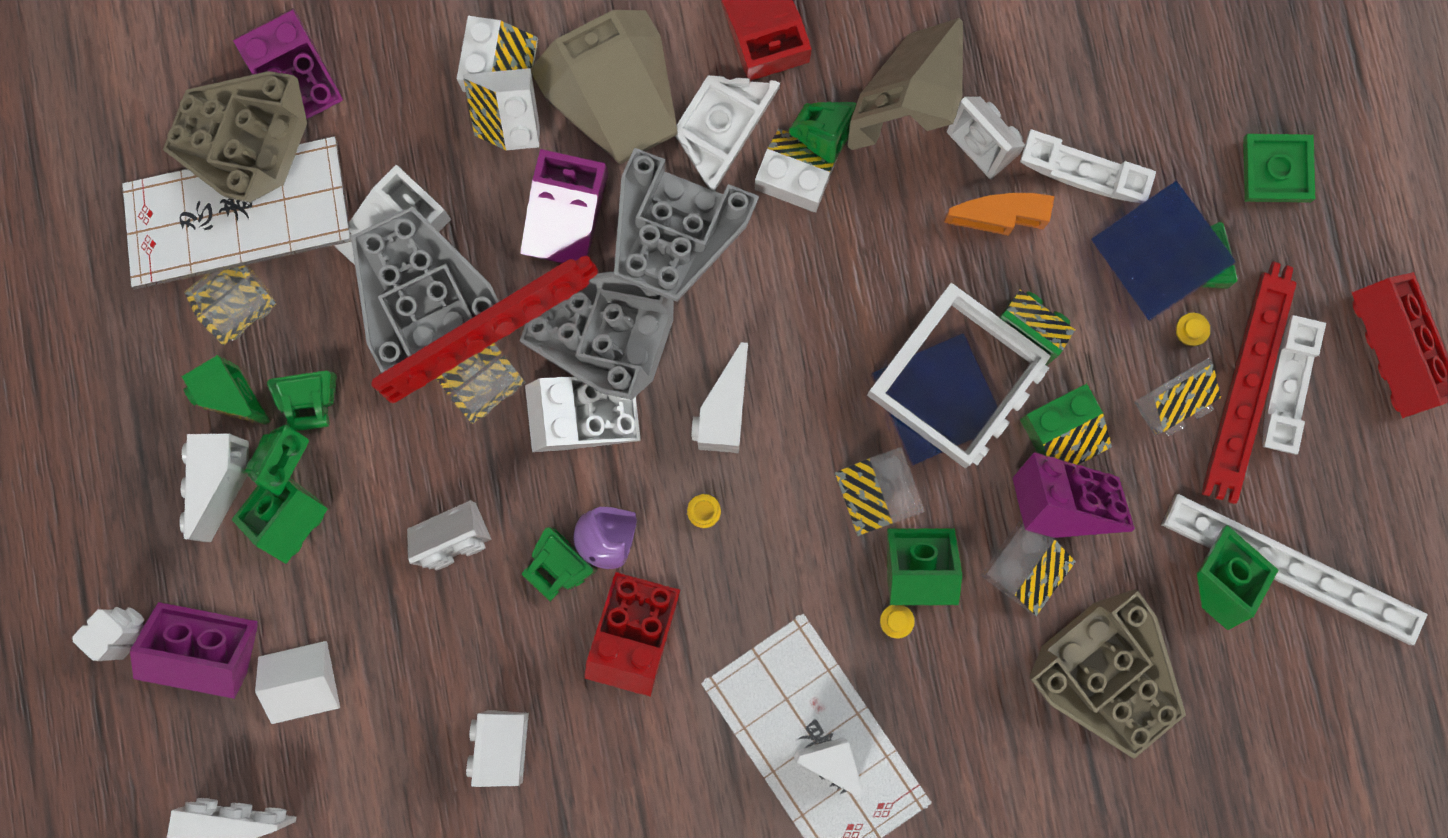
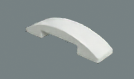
M1032 129L1029 131L1020 160L1024 165L1052 179L1082 190L1124 201L1147 203L1156 171L1127 161L1118 164L1062 145V139Z
M1294 315L1290 317L1280 344L1269 386L1264 416L1262 447L1295 455L1298 454L1305 421L1301 420L1314 357L1320 354L1326 323Z

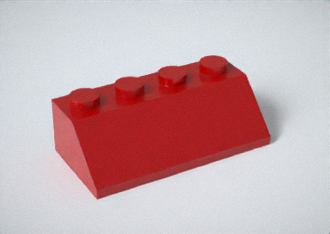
M1415 273L1389 277L1352 292L1354 298L1352 303L1356 315L1363 320L1367 330L1365 332L1366 341L1370 348L1376 352L1379 360L1378 370L1381 377L1389 384L1392 392L1390 398L1394 409L1400 412L1402 418L1448 403V354Z

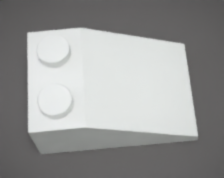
M964 97L960 102L954 123L949 125L947 133L991 180L1020 155L1025 147V144L1022 142L1023 137L1013 126L1008 127L1000 118L999 110L991 102L986 103L981 97Z
M740 343L701 406L700 417L693 416L691 437L692 441H698L699 450L739 453L748 343Z

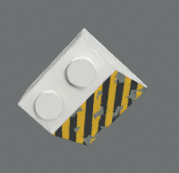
M468 16L457 74V81L462 91L466 92L463 80L464 74L531 69L534 65L538 38L501 20Z
M530 68L463 75L474 136L504 150L539 147L540 124Z
M778 128L767 148L755 178V190L816 213L836 161L828 163L809 150L798 138H794L789 132Z

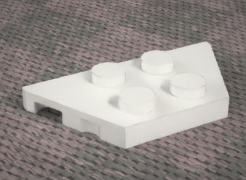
M710 75L703 82L677 124L678 135H676V138L709 189L713 191L717 189L779 90V82L770 80V83L750 82V79L747 78L729 80L722 76Z

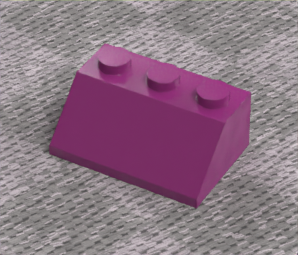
M158 602L130 649L133 679L235 699L248 672L258 622Z

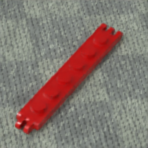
M582 256L576 261L569 259L379 374L373 378L371 386L390 403L398 402L589 285V280L598 274V268L588 256Z
M1275 261L1271 263L1268 273L1263 272L1258 282L1202 488V495L1210 496L1214 484H1216L1215 498L1219 500L1224 499L1227 488H1229L1228 502L1236 504L1240 496L1297 284L1296 281L1291 280L1294 268L1286 265L1280 277L1278 274L1281 264Z

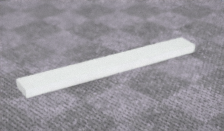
M1180 494L1174 496L1161 524L1210 549L1222 528L1228 525L1279 570L1274 580L1408 645H1415L1428 615Z

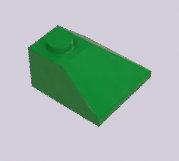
M1228 525L1222 528L1197 572L1202 609L1226 630H1230L1255 616L1279 571Z

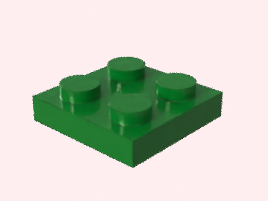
M1246 134L1243 137L1245 202L1311 203L1316 199L1314 135Z

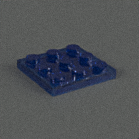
M1177 180L1091 239L1149 322L1236 264L1235 259Z
M964 333L914 354L886 392L887 395L956 446L975 439L998 408ZM887 367L871 374L874 383L877 382ZM887 411L912 466L943 453Z

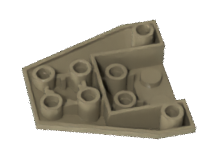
M612 10L555 39L531 68V74L545 99L619 165L630 159L634 148L647 151L678 135L661 36L646 10Z
M960 18L907 35L860 93L850 122L848 147L851 150L876 144L883 122L910 115L926 131L954 123L962 99L963 21Z
M268 71L187 89L180 102L163 150L222 196L249 203L284 185L306 128L307 120L298 79L293 75Z
M1136 589L1095 602L1041 647L1029 679L1048 704L1133 759L1186 716L1157 616Z

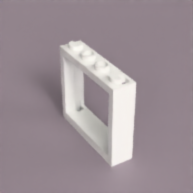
M950 283L871 388L867 396L954 461L967 468L972 462L978 465L989 451L985 445L993 435L998 438L1010 423L1005 419L1012 408L1018 411L1030 396L1025 392L1032 381L1038 384L1049 369L1045 364L1051 355L953 283ZM951 305L1030 363L965 452L886 394L887 390Z

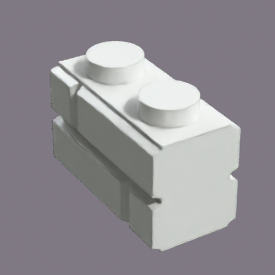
M115 607L113 610L98 609L87 620L88 625H83L72 637L73 643L93 661L123 660L130 653L132 644H134L144 625L142 623L144 618L130 607L126 610Z

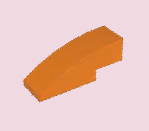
M1037 193L989 195L949 208L945 215L944 223L1007 236L1012 232L1015 224L1044 230L1050 222L1055 196Z

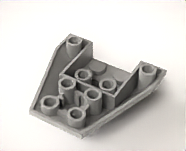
M634 148L621 178L614 277L678 302L745 230L759 196L729 184L724 194L718 193L665 172V159Z
M413 206L351 236L366 342L381 373L499 302L491 284Z
M614 271L598 273L589 280V285L544 312L538 318L526 323L520 342L596 391L632 400L654 379L673 323L674 300L615 278Z

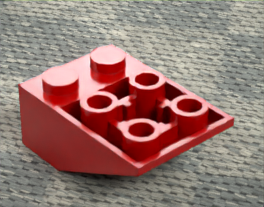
M720 0L747 79L752 81L810 63L812 48L793 0Z
M615 572L586 661L584 679L651 697L681 590Z

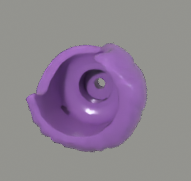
M598 507L584 513L576 523L573 537L575 548L579 555L586 562L599 568L615 569L622 567L627 560L632 546L637 523L636 513L613 507Z

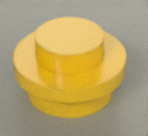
M1188 313L1178 320L1176 335L1183 344L1198 346L1208 339L1210 324L1203 315Z
M701 494L695 496L689 502L687 515L691 523L696 527L709 528L718 522L721 515V507L713 496Z
M890 605L882 612L880 626L889 637L903 638L913 630L914 616L906 606Z

